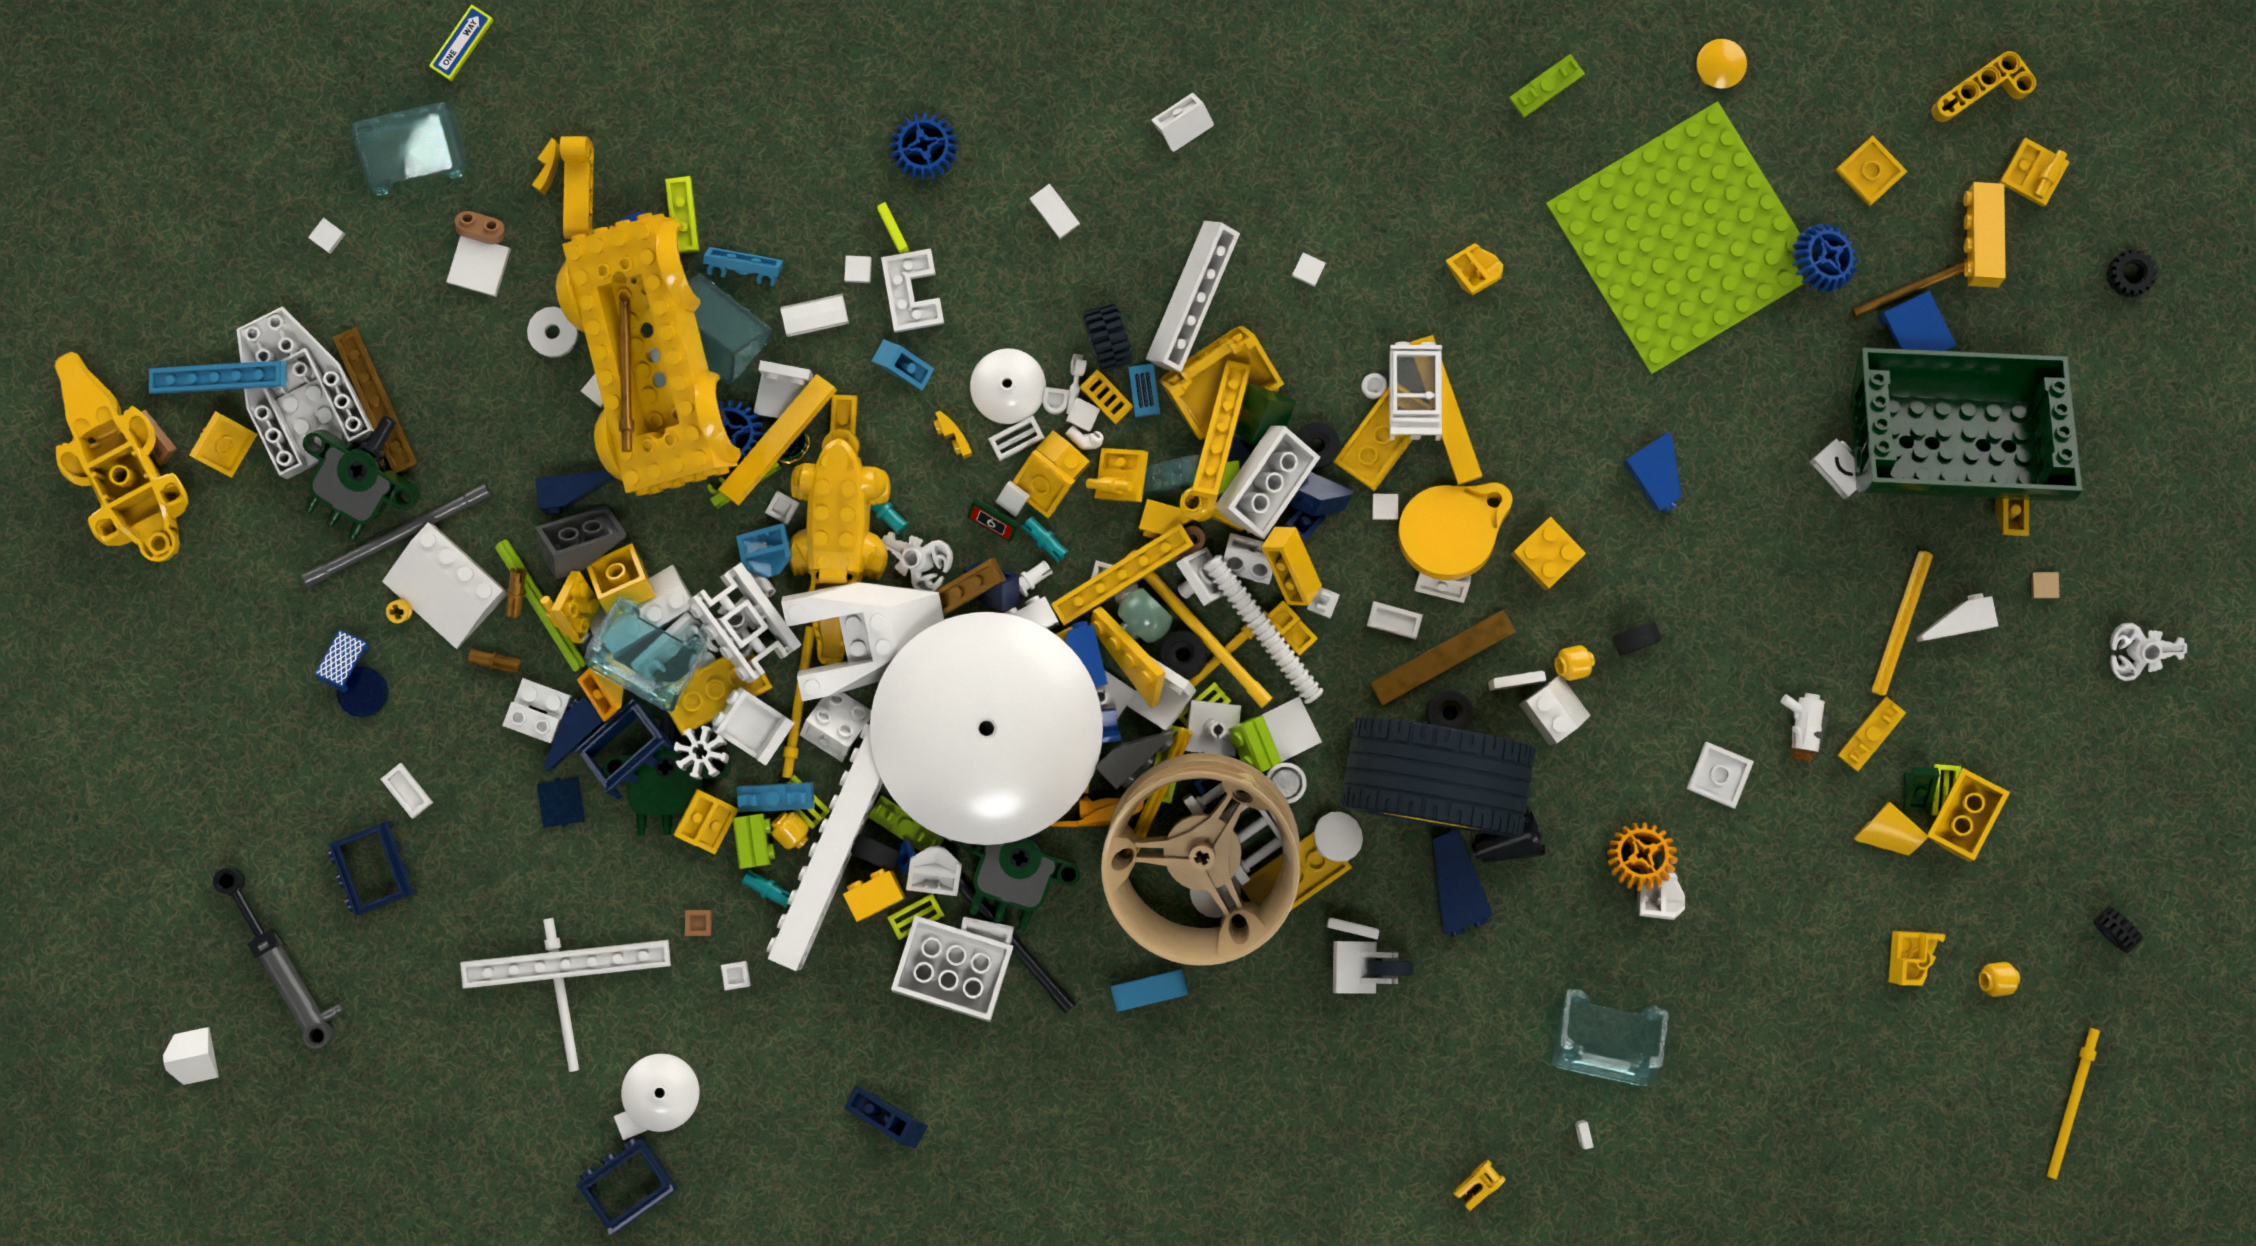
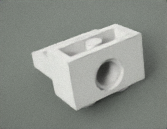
M522 678L514 702H511L502 726L553 744L572 696ZM530 706L547 711V714L533 710Z

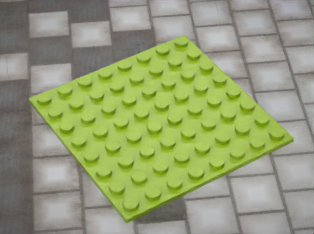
M1718 101L1546 203L1651 375L1804 284L1802 283V275H1795L1798 268L1791 265L1796 259L1790 256L1795 251L1792 245L1797 241L1796 238L1800 232Z

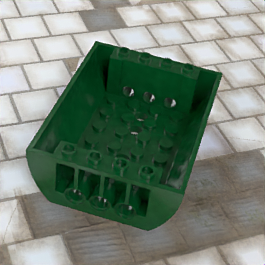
M1882 348L1861 349L1850 398L1856 489L1858 492L2062 502L2073 501L2082 492L2067 356ZM1907 441L1911 444L1912 448H1903L1899 442ZM1925 442H1933L1937 449L1931 450L1927 448ZM1976 444L1985 445L1988 448V451H1979V449L1976 448ZM2008 445L2012 447L2014 452L2007 453L2001 446Z

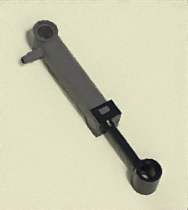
M223 868L219 870L213 877L214 888L222 894L232 895L256 938L247 942V945L255 959H260L303 1033L304 1043L312 1049L329 1046L335 1038V1032L327 1021L342 1012L343 1007L341 1004H338L321 1013L284 950L283 945L285 944L277 930L270 929L266 932L264 931L241 890L245 885L244 874L236 868ZM228 874L232 875L234 883L230 888L225 884V878ZM317 1029L322 1030L324 1033L322 1042H318L314 1037Z

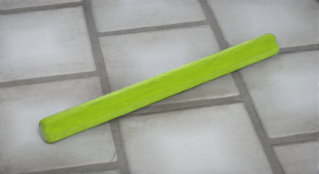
M507 539L500 541L495 546L509 571L511 568H515L516 572V567L527 571ZM527 571L524 590L526 591L528 601L572 670L575 672L581 670L586 666L584 658L570 638L563 636L546 616V610L540 602L544 596Z

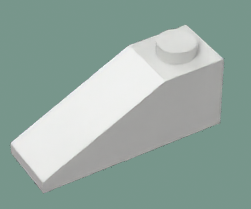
M1983 593L1967 596L1968 601L1958 604L1916 637L1917 642L1998 627L1992 596L1984 598Z

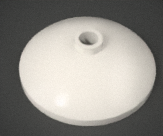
M1000 349L986 355L976 365L970 381L971 396L977 409L986 418L1001 424L1019 423L1036 413L1043 402L1044 387H1046L1045 376L1038 362L1027 353L1017 349ZM1005 380L1012 381V385L1009 388L1003 387L1002 384Z
M670 1054L649 1055L636 1062L627 1072L621 1090L622 1103L628 1116L640 1127L656 1132L669 1131L684 1124L694 1113L699 1100V1083L692 1068L682 1059ZM657 1088H662L665 1091V1095L662 1098L655 1096Z

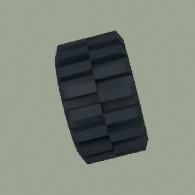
M1111 303L1085 311L1083 315L1084 324L1097 366L1101 372L1132 364L1133 355L1118 307Z

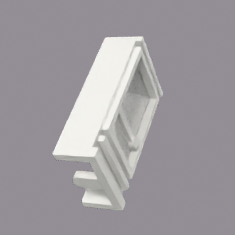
M1396 342L1395 345H1390L1389 440H1395V435H1410L1412 440H1419L1421 435H1435V441L1441 440L1442 345H1436L1434 342H1422L1420 345H1410L1409 342Z

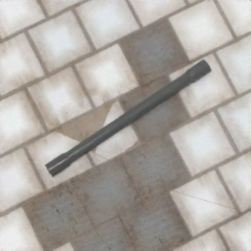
M484 483L423 516L326 564H321L303 573L302 578L305 584L311 587L329 578L332 574L419 532L427 523L435 524L467 507H472L492 497Z

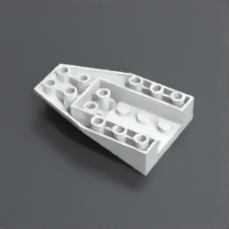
M280 307L237 329L241 363L286 361V387L244 389L246 408L279 476L289 479L319 464L320 461L308 454L303 448V439L311 432L319 429L327 430L352 447L371 438L374 429L340 363L284 307ZM315 436L314 443L317 447L321 448L322 441L319 437Z

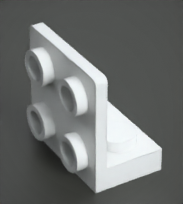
M760 360L758 370L761 373L754 413L778 419L812 380L813 373L811 370Z
M1152 658L1166 672L1159 704L1150 708L1136 690L1127 706L1164 731H1168L1195 694L1196 689L1190 681Z
M844 692L823 697L805 720L800 736L843 762L853 742L861 733L865 724L869 722L871 710Z

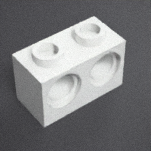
M1230 533L1223 562L1226 561L1228 563L1226 566L1228 568L1231 567V573L1255 582L1270 584L1273 572L1261 548L1264 542Z

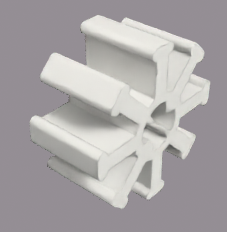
M701 726L702 734L700 741L694 735L695 731L688 728L683 734L689 738L692 745L689 747L676 742L674 750L678 753H689V756L676 761L678 767L685 771L688 766L694 763L690 776L700 780L702 779L703 765L707 767L708 774L715 777L720 774V771L715 769L711 761L716 759L728 763L729 755L725 752L722 754L714 752L720 746L727 745V742L721 735H717L716 739L709 742L713 730L706 726ZM704 746L707 755L706 757L702 755L703 759H700L696 751L697 749L701 750V747Z

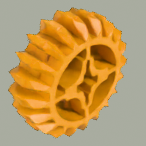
M1646 822L1642 824L1641 829L1638 828L1636 823L1632 824L1631 830L1624 826L1622 828L1623 834L1615 833L1614 838L1616 840L1610 841L1609 846L1612 849L1607 851V856L1612 858L1608 860L1607 864L1610 867H1615L1611 874L1613 876L1620 874L1619 883L1627 880L1628 889H1631L1633 884H1637L1638 892L1642 890L1643 885H1646V889L1651 891L1653 883L1659 888L1662 886V880L1669 881L1670 875L1668 873H1674L1675 867L1672 864H1676L1678 859L1673 856L1677 851L1676 847H1669L1673 842L1672 838L1664 840L1666 831L1663 830L1658 834L1656 832L1657 826L1653 825L1651 830L1647 829L1648 825ZM1639 839L1647 840L1653 844L1645 845ZM1629 843L1632 855L1628 857L1627 861L1623 862L1621 850ZM1658 852H1661L1663 864L1656 871L1652 859L1656 857ZM1638 853H1639L1641 856L1646 855V856H1647L1646 860H1644V858H1639V859H1638V858H1637ZM1632 869H1641L1645 874L1635 873Z

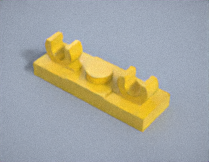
M1887 696L1884 697L1837 756L1858 772L1906 712Z

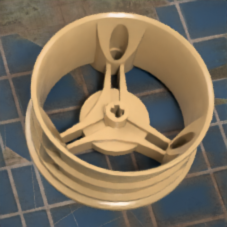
M1192 753L1173 757L1156 764L1141 774L1127 788L1115 807L1102 853L1101 871L1104 892L1115 918L1128 935L1142 947L1162 958L1177 963L1215 965L1236 960L1253 952L1278 931L1291 911L1296 898L1300 876V845L1294 814L1281 791L1269 778L1253 766L1238 759L1220 754ZM1189 779L1222 781V787L1226 795L1210 814L1198 813L1184 817L1172 827L1168 836L1136 838L1132 828L1128 825L1131 816L1139 805L1164 786ZM1238 790L1246 791V793H1241ZM1231 798L1239 803L1229 819L1225 821L1220 816ZM1245 805L1257 810H1268L1277 825L1282 839L1283 855L1280 873L1272 891L1261 904L1257 902H1243L1233 880L1241 860V843L1234 830V826ZM1138 847L1164 848V853H1137ZM1123 849H1132V852L1130 854L1125 855L1120 853V851ZM1198 851H1201L1203 854L1207 853L1206 859H1203L1202 856L1197 858ZM1135 862L1167 866L1169 873L1181 885L1192 890L1208 891L1224 913L1220 920V926L1213 928L1188 927L1169 921L1154 912L1138 896L1128 878ZM1224 884L1235 902V905L1229 908L1219 890V887ZM1240 914L1246 921L1244 923H1236L1233 920V916Z

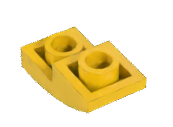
M941 411L935 412L938 419L933 422L938 435L943 433L945 439L955 436L956 439L952 440V444L956 454L962 453L964 459L973 456L968 442L955 423Z

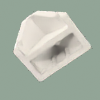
M938 845L929 846L910 858L906 890L957 896L962 864L945 847Z
M1668 873L1670 875L1669 881L1662 880V886L1659 888L1653 883L1652 890L1648 891L1646 885H1643L1642 890L1637 895L1639 916L1675 920L1685 910V894L1677 881L1678 878L1675 873Z
M209 1027L174 1034L163 1054L164 1066L167 1072L183 1085L219 1077Z

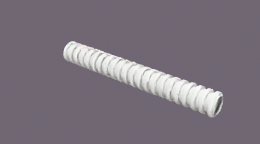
M1222 555L1214 556L1204 564V571L1207 570L1209 572L1207 575L1214 578L1212 581L1218 584L1217 588L1219 590H1223L1222 595L1227 596V601L1233 603L1232 608L1238 610L1236 613L1242 615L1241 620L1243 622L1246 621V626L1252 629L1251 633L1257 635V640H1261L1260 645L1267 648L1265 650L1266 653H1270V658L1276 660V666L1279 665L1281 667L1280 671L1286 673L1284 675L1285 678H1289V683L1295 685L1294 689L1300 692L1299 696L1305 698L1304 703L1309 704L1316 700L1323 692L1322 688H1318L1319 683L1317 681L1314 682L1313 675L1309 676V670L1303 668L1304 664L1302 662L1299 663L1300 658L1293 655L1295 653L1294 650H1290V645L1284 643V637H1280V632L1274 630L1275 625H1271V620L1265 618L1266 613L1260 611L1261 607L1259 605L1256 606V600L1250 598L1252 595L1246 593L1247 588L1241 586V580L1237 581V575L1232 574L1231 567L1228 568L1226 566L1228 563L1221 560L1223 558Z

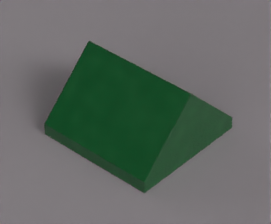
M1249 382L1235 432L1251 446H1257L1271 425L1287 427L1296 400Z

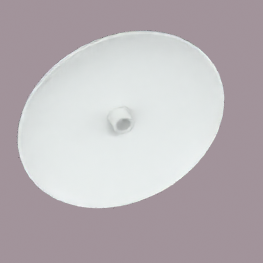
M978 612L958 615L934 624L916 635L897 653L886 668L876 690L871 709L870 741L873 758L878 773L892 798L902 810L926 829L951 840L968 844L993 845L1014 842L1030 837L1055 823L1072 808L1087 788L1094 774L1095 766L1098 763L1102 746L1103 723L1100 701L1089 672L1080 658L1063 640L1048 629L1033 621L1005 613ZM983 721H990L994 725V732L989 736H983L979 732V725Z

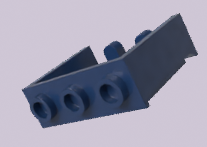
M632 699L624 704L620 711L611 719L605 721L593 735L587 737L576 751L601 782L606 792L619 800L622 797L616 788L624 780L630 784L636 783L639 777L634 771L643 763L649 767L655 766L658 760L653 754L662 746L673 752L675 746L647 709ZM639 717L653 735V738L611 776L607 777L593 756Z
M385 821L379 825L328 843L330 850H328L330 861L337 866L339 872L337 874L338 883L341 888H345L347 894L345 902L348 910L353 912L354 916L363 915L418 893L417 888H412L407 876L410 874V870L406 864L402 863L398 852L401 850V845L399 841L394 840L390 828L394 826L392 821ZM378 833L399 892L362 906L341 846Z
M635 1137L622 1146L625 1151L617 1156L613 1152L601 1161L602 1167L596 1171L590 1168L579 1176L582 1181L576 1184L606 1227L610 1236L679 1189L644 1138L639 1141ZM640 1151L663 1186L612 1221L589 1186Z

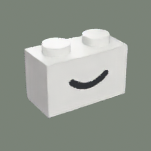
M1835 439L1817 454L1810 463L1836 492L1845 499L1857 490L1854 457L1850 454L1852 452L1851 448L1844 441L1839 442L1838 439Z

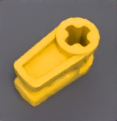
M1488 1159L1481 1163L1453 1191L1457 1198H1461L1463 1195H1467V1192L1476 1184L1482 1185L1479 1190L1472 1193V1196L1465 1201L1464 1205L1468 1211H1471L1484 1198L1497 1190L1506 1180L1503 1175L1499 1176L1491 1167L1492 1163Z

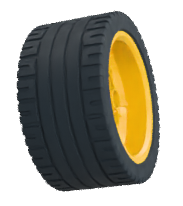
M1356 717L1354 719L1351 735L1353 739L1350 741V755L1347 759V771H1345L1344 777L1345 786L1342 789L1340 802L1341 807L1378 816L1507 837L1522 836L1525 821L1524 814H1526L1527 799L1530 791L1529 783H1531L1533 772L1531 768L1534 766L1536 754L1534 746L1493 735L1418 722L1377 717Z

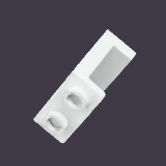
M739 687L737 691L733 690L726 700L728 705L724 711H719L714 717L712 730L766 766L794 725V722L742 687Z

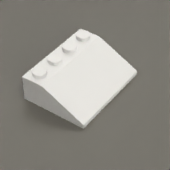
M427 523L410 541L382 581L401 599L408 601L412 609L456 649L464 643L507 596L505 594L506 590L435 525Z
M915 915L891 990L897 994L991 1022L1013 946Z

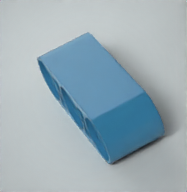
M1183 969L1110 986L1116 1012L1189 994Z

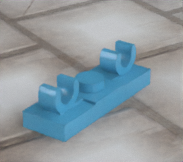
M713 247L708 248L703 259V264H709L707 267L708 275L713 273L714 267L721 269V277L723 278L728 269L735 270L737 274L741 275L758 273L756 278L757 284H761L763 276H768L771 279L770 286L775 285L777 277L783 269V260Z
M813 782L738 786L737 803L739 812L815 808Z

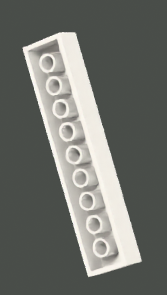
M867 723L860 735V738L863 739L860 748L855 747L851 755L850 762H853L849 772H844L839 785L843 786L839 795H834L830 803L831 815L829 819L824 818L819 828V833L822 834L819 842L813 843L809 851L810 863L808 866H803L799 874L800 886L798 890L792 891L787 904L791 905L789 911L786 914L783 913L778 922L779 934L775 938L772 937L766 952L770 953L768 956L769 960L794 971L803 968L851 858V849L855 844L858 834H861L883 784L873 758L870 725Z

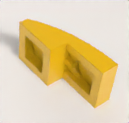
M553 138L550 139L538 157V160L544 167L532 184L543 195L547 193L554 180L560 159V145Z
M1284 601L1265 617L1271 620L1270 624L1275 625L1274 630L1280 632V637H1284L1285 642L1290 645L1291 649L1299 657L1318 640Z

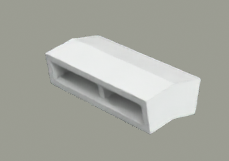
M843 293L780 308L787 337L849 324Z

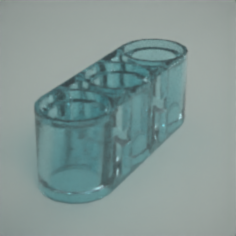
M1189 455L1148 465L1146 467L1143 494L1158 493L1194 484L1201 455Z

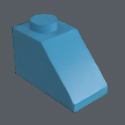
M884 339L872 359L873 363L888 373L920 390L924 389L934 371L933 367L902 346Z

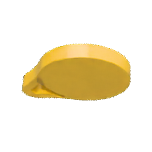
M1487 483L1477 486L1441 485L1418 493L1404 508L1399 523V545L1408 563L1423 575L1438 580H1459L1476 573L1490 558L1498 531L1510 512L1512 506L1510 490L1500 483ZM1496 498L1500 501L1498 507L1493 508L1488 505L1487 500Z

